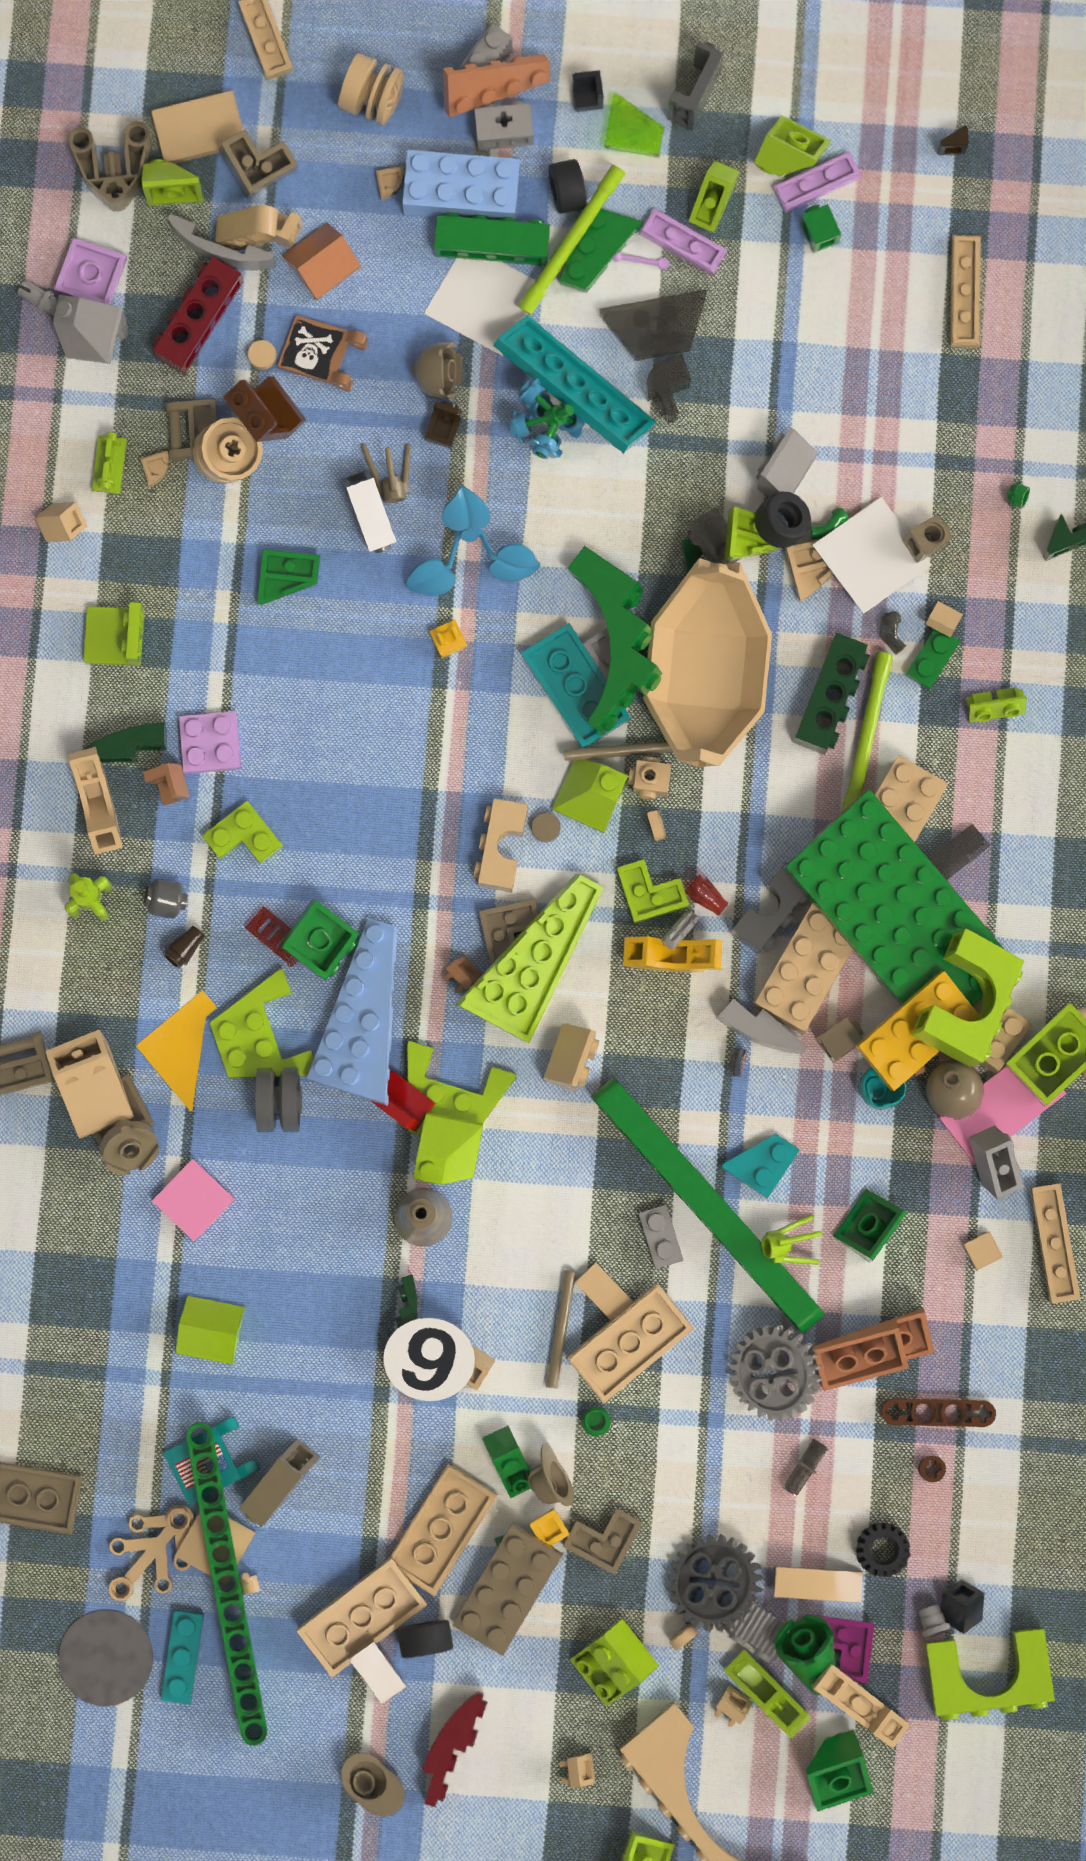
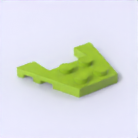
M284 969L275 972L210 1022L229 1079L256 1078L257 1068H272L276 1073V1077H280L283 1068H299L300 1077L308 1076L314 1060L312 1051L310 1050L283 1060L264 1007L265 1003L292 994Z
M408 1041V1082L435 1102L429 1113L484 1123L516 1079L517 1074L491 1067L484 1093L479 1095L425 1078L434 1048ZM424 1121L417 1131L408 1129L409 1133L421 1136Z

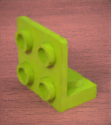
M130 602L129 608L87 607L83 658L86 664L141 666L145 613L141 603Z

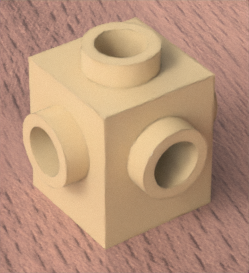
M643 757V761L637 760L636 768L630 767L628 785H634L633 793L638 794V798L655 800L656 796L667 797L671 764L660 763L658 758ZM650 776L653 780L649 781L645 777Z

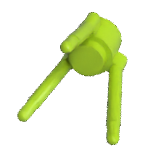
M809 1215L775 1231L766 1232L761 1240L764 1256L767 1259L772 1258L773 1264L787 1262L819 1265V1259L785 1256L787 1252L791 1251V1243L822 1236V1231L809 1232L792 1237L783 1235L812 1221L814 1216Z

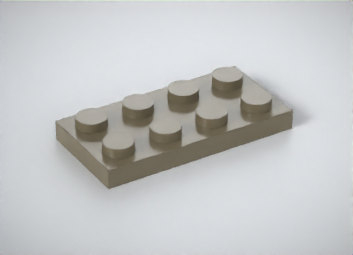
M512 1523L452 1626L503 1656L563 1553Z

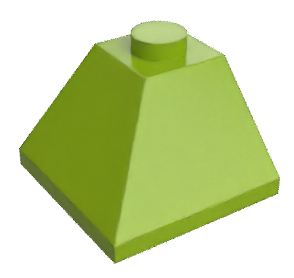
M782 115L766 134L754 164L760 166L764 172L777 176L811 167L816 164L829 147L831 140Z
M153 160L150 164H143L142 188L148 206L204 202L199 177L165 160Z
M574 760L552 810L604 833L628 782V775L600 763L588 760Z
M426 1112L413 1179L443 1185L474 1178L484 1123Z

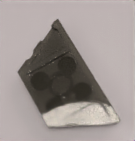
M705 289L600 308L599 315L634 361L689 352L692 348L707 292Z

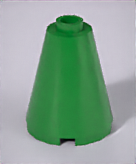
M809 1614L802 1615L803 1619L795 1622L791 1619L778 1630L774 1639L776 1653L812 1694L821 1695L812 1686L829 1663L836 1667L833 1631L828 1622L823 1618Z

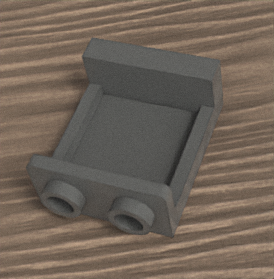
M698 41L695 47L693 66L702 70L690 96L673 90L669 99L667 120L693 131L721 74L724 52L720 51L719 47L709 42L704 44Z

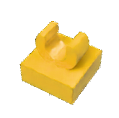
M452 620L429 631L441 659L467 647V643L456 620Z
M554 1508L529 1523L536 1537L550 1546L570 1535Z

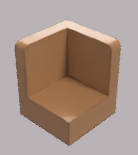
M166 763L143 772L146 783L157 784L163 805H170L190 797L181 764Z

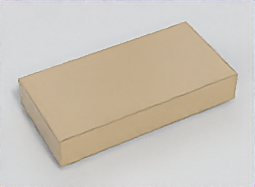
M597 1263L590 1267L575 1282L609 1320H612L633 1302Z

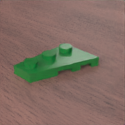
M601 209L568 257L559 280L560 285L587 293L608 268L607 265L616 254L623 250L630 237L642 227V222Z

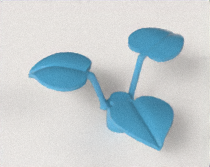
M461 485L442 511L444 525L456 531L454 532L455 538L447 564L444 566L443 562L436 558L427 559L419 563L409 574L406 586L413 592L429 596H438L450 591L456 579L455 574L449 569L453 566L461 538L466 542H472L477 537H480L489 557L493 559L489 565V572L502 581L512 582L525 579L539 569L540 562L528 547L517 543L507 544L501 547L497 554H495L484 535V530L481 529L487 526L490 521L489 508L478 495Z

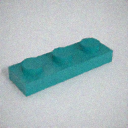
M174 1610L161 1701L182 1704L192 1703L204 1614Z

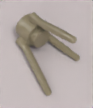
M363 443L361 448L384 503H396L406 500L405 494L410 493L408 480L411 445L407 444L405 446L402 481L399 476L394 474L390 447L385 448L388 477L383 479L384 484H382L368 448Z

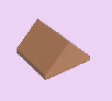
M328 223L324 224L282 256L316 301L361 268L360 263L343 235Z

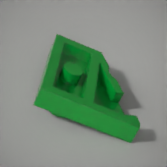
M263 549L257 604L264 605L317 585L321 556Z

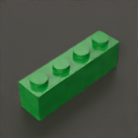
M445 213L444 216L437 215L434 245L435 257L546 266L550 224H545L541 220H529L528 223L517 222L516 219L503 217L500 220H490L483 215H474L472 218L461 217L456 213Z

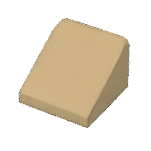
M472 1345L475 1364L467 1385L477 1391L495 1363V1359Z

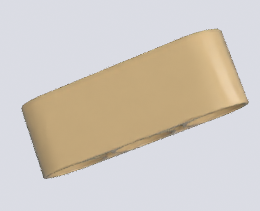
M257 205L217 216L214 243L232 250L246 248L248 244L253 246L275 240L278 210L271 206Z

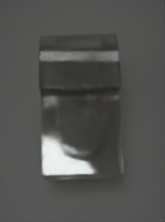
M683 354L658 362L651 369L647 379V401L659 399L655 401L657 412L660 417H665L667 424L678 421L679 416L672 393L688 389L691 385V377Z

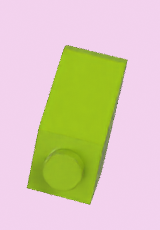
M714 160L705 175L688 222L715 232L730 200L740 171Z

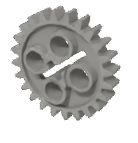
M771 1324L764 1326L763 1329L761 1327L753 1330V1334L748 1333L743 1336L745 1341L736 1344L740 1351L734 1352L731 1355L737 1360V1363L729 1365V1368L736 1371V1375L730 1377V1380L738 1381L739 1384L733 1391H742L743 1395L739 1400L740 1403L748 1400L750 1403L747 1410L751 1411L758 1408L757 1417L760 1418L767 1413L768 1421L776 1419L777 1416L779 1421L788 1419V1416L791 1419L798 1416V1412L802 1413L808 1410L807 1405L815 1402L811 1394L814 1395L820 1392V1389L814 1383L822 1380V1377L815 1375V1371L822 1367L821 1365L813 1364L812 1361L818 1354H809L808 1350L812 1344L803 1345L801 1343L804 1337L803 1334L793 1337V1328L787 1329L785 1332L783 1325L775 1326L774 1329ZM783 1351L789 1355V1363L784 1359ZM757 1354L762 1357L763 1365L758 1363ZM790 1368L798 1369V1372H787L780 1376L779 1374L756 1378L753 1376V1373H765L769 1370L776 1372ZM788 1380L794 1384V1392L789 1388ZM762 1383L767 1386L768 1395L763 1392Z

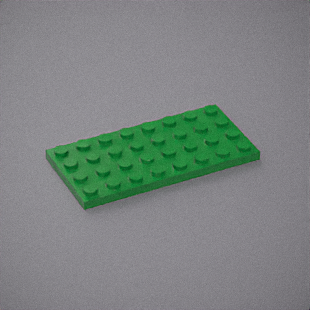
M870 789L865 790L783 866L900 1005L905 1003L940 971L947 973L971 1005L983 996L978 981L971 974L944 960L943 957L953 933L965 928L1003 948L1002 945Z

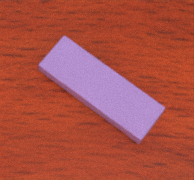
M847 151L774 185L773 190L784 212L787 213L861 179V173L850 151Z
M655 208L652 210L639 234L712 276L727 252V249Z

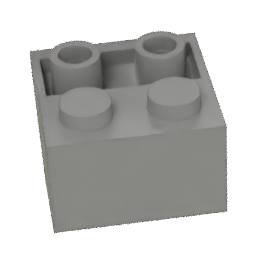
M790 427L786 434L782 432L779 434L772 446L773 450L770 454L772 457L766 456L757 470L759 471L756 479L759 480L757 490L769 497L779 492H791L794 494L817 455V451L796 430Z

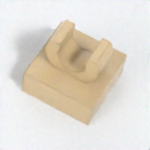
M728 1685L716 1705L715 1717L718 1718L723 1712L730 1717L727 1724L729 1727L733 1726L736 1722L741 1724L746 1718L753 1701L731 1685Z
M592 1753L569 1757L567 1760L559 1763L560 1767H568L569 1777L562 1778L561 1782L564 1784L570 1783V1788H582L595 1784Z

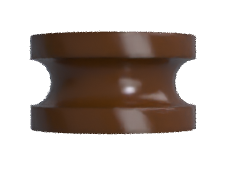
M927 1456L920 1461L918 1471L924 1480L937 1482L944 1477L946 1465L937 1456ZM931 1460L936 1461L934 1465L939 1464L940 1471L935 1472V1477L933 1478L929 1477L930 1473L925 1474L924 1467L929 1466V1461Z

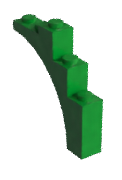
M584 546L567 569L597 600L605 617L609 632L611 661L608 679L600 702L588 720L591 728L603 736L606 730L610 731L615 726L618 720L617 716L621 710L627 708L633 702L636 690L644 696L649 691H654L660 684L663 673L656 664L638 652L640 649L643 650L647 647L653 633L646 622L629 611L630 608L636 607L640 602L643 589L637 581Z

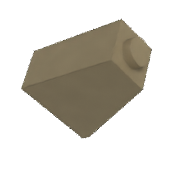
M297 1439L277 1459L239 1509L245 1513L249 1521L263 1527L320 1457Z

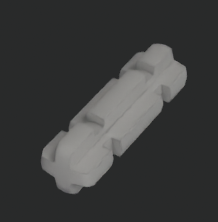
M691 910L686 911L672 926L671 930L665 934L662 939L663 945H667L669 949H675L678 943L695 926L698 921V915L693 914Z

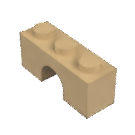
M494 798L493 805H487L484 822L489 823L487 834H481L479 850L484 851L482 862H476L474 878L479 879L478 887L513 892L518 862L517 860L503 857L497 847L501 839L506 836L523 837L528 804Z

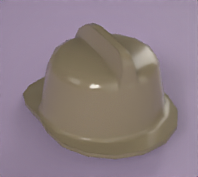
M547 1443L542 1444L541 1464L530 1471L528 1484L542 1503L553 1504L560 1502L564 1506H570L574 1500V1491L569 1476L560 1465L551 1446Z
M358 1753L353 1754L344 1762L341 1768V1781L344 1792L350 1800L359 1803L364 1809L377 1816L393 1815L401 1809L405 1800L403 1785L397 1776L381 1764L379 1760L370 1754Z

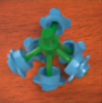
M538 378L534 382L529 380L522 384V388L519 391L521 394L519 400L521 403L525 402L529 416L526 413L518 414L517 410H513V419L509 420V430L514 437L518 436L520 443H524V437L532 435L531 426L545 422L549 427L548 430L541 434H536L533 439H529L530 449L539 458H560L563 452L559 449L561 439L556 434L558 428L562 431L570 432L573 438H578L582 435V428L586 422L574 413V409L570 404L563 407L560 405L553 406L550 396L543 393L545 389L540 385L541 382Z

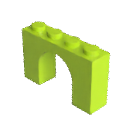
M965 928L953 933L943 959L968 972L978 981L983 992L982 1011L978 1018L972 1022L962 1020L936 1005L929 1006L921 1010L912 1036L959 1062L973 1067L986 1062L991 1054L992 1048L990 1044L993 1037L999 1033L1002 1027L1000 1020L1003 1012L1009 1008L1012 1002V996L1010 995L1014 986L1021 980L1023 975L1021 968L1024 960Z
M1037 1627L1011 1631L1016 1663L1015 1673L1006 1688L990 1695L975 1693L965 1684L960 1672L955 1639L923 1642L933 1714L941 1716L942 1721L959 1719V1713L971 1712V1717L989 1715L988 1710L1000 1708V1713L1018 1711V1706L1029 1704L1030 1709L1048 1707L1047 1702L1055 1701L1045 1629Z

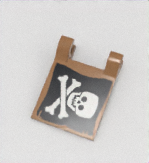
M296 315L277 367L350 392L354 382L351 380V375L339 372L348 345L365 351L369 340L363 332L345 330Z

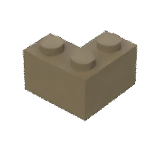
M246 130L225 140L219 146L221 155L246 198L292 174L298 167L285 141L259 154Z

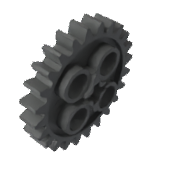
M708 1534L706 1543L698 1537L696 1538L697 1547L694 1548L687 1543L688 1553L686 1555L680 1552L677 1553L678 1557L682 1560L680 1564L671 1563L677 1572L676 1574L668 1575V1578L674 1580L675 1584L667 1587V1590L676 1593L670 1599V1602L674 1604L680 1603L675 1610L676 1613L680 1615L686 1613L683 1620L687 1623L694 1620L693 1627L700 1629L704 1624V1629L707 1632H711L715 1625L717 1631L723 1632L725 1623L729 1628L735 1629L734 1620L737 1619L745 1623L743 1613L747 1612L753 1615L754 1612L749 1605L751 1603H760L754 1597V1594L763 1592V1589L757 1586L756 1582L764 1578L760 1574H755V1571L761 1565L757 1562L750 1563L754 1559L755 1554L752 1552L745 1553L747 1546L743 1543L737 1546V1540L733 1537L727 1542L726 1537L720 1534L716 1542L714 1536ZM703 1560H708L709 1567L706 1572L699 1573V1564ZM736 1563L737 1572L734 1576L727 1577V1568L729 1565ZM700 1578L713 1582L719 1579L727 1584H740V1588L735 1589L722 1585L711 1587L706 1583H691V1579ZM699 1589H703V1599L695 1603L694 1594ZM731 1593L733 1598L731 1604L723 1607L722 1598L725 1594Z

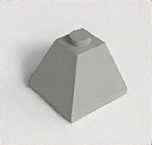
M59 295L53 325L65 357L111 364L123 308L85 298Z

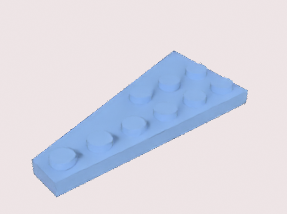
M368 918L307 1076L310 1082L388 1106L389 1098L387 1095V1084L390 1079L388 1065L392 1041V992H394L395 983L393 980L394 963H396L397 928L394 925Z

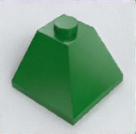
M854 1729L826 1738L805 1770L817 1812L874 1793L865 1758Z

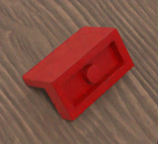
M390 1071V1079L387 1084L388 1106L371 1101L403 1127L413 1131H417L425 1119L426 1112L429 1113L435 1105L433 1100L395 1071Z

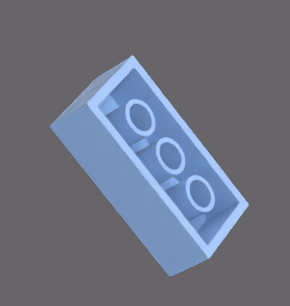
M407 150L403 214L406 216L437 218V215L444 216L445 213H456L466 218H472L474 215H483L490 220H500L503 217L516 219L520 159Z

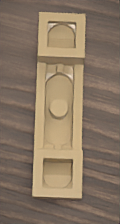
M831 1663L827 1665L812 1686V1688L892 1749L910 1726L908 1722Z

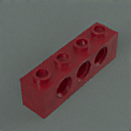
M213 256L209 263L205 262L200 267L197 274V282L193 287L189 286L182 297L183 304L179 310H173L167 321L169 326L164 333L160 332L152 345L154 348L153 353L157 360L183 375L190 368L244 282L242 273ZM208 287H216L218 289L217 293L213 296L205 295L204 291ZM194 310L203 312L199 319L189 318V314ZM184 333L188 335V339L183 343H177L174 341L175 336Z

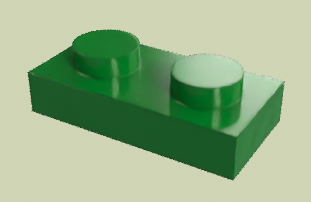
M934 629L905 676L930 690L961 641L953 636L950 638Z

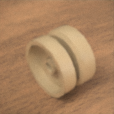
M230 417L222 418L203 428L195 438L192 452L194 463L204 477L212 482L227 484L234 483L252 474L261 462L263 448L262 441L256 442L240 419Z

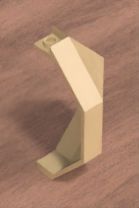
M699 558L651 621L653 633L649 642L647 659L656 664L663 674L661 675V682L654 691H649L646 696H643V701L679 762L695 767L720 766L764 714L772 633L741 563L720 564Z

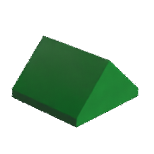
M866 1189L833 1237L870 1263L876 1258L907 1213Z

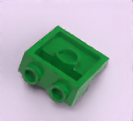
M312 899L279 946L315 975L327 980L328 977H332L340 967L339 962L345 953H349L357 943L356 938L360 933L317 900Z

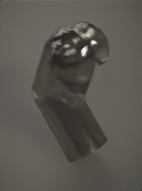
M891 611L882 617L879 634L886 645L897 655L906 645L897 635L898 625L902 621L901 615L896 611Z

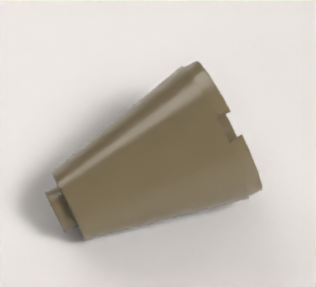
M419 1188L408 1192L399 1200L394 1212V1223L400 1236L408 1243L420 1247L432 1246L441 1241L449 1232L452 1224V1211L443 1195L432 1189ZM425 1209L427 1216L424 1219H418L416 1217L418 1210Z

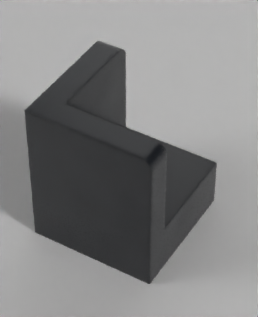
M600 70L572 74L575 112L603 109L604 94Z
M961 1579L943 1592L941 1612L946 1623H950L952 1628L965 1634L982 1621L984 1607L983 1591Z

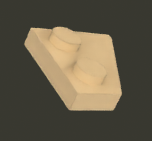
M819 540L786 548L787 558L800 602L805 601L834 576V573L813 547V544Z

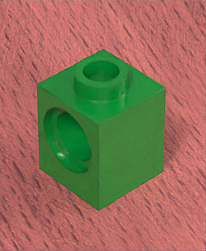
M828 204L821 207L820 205H813L804 211L800 225L813 253L839 243L841 232Z

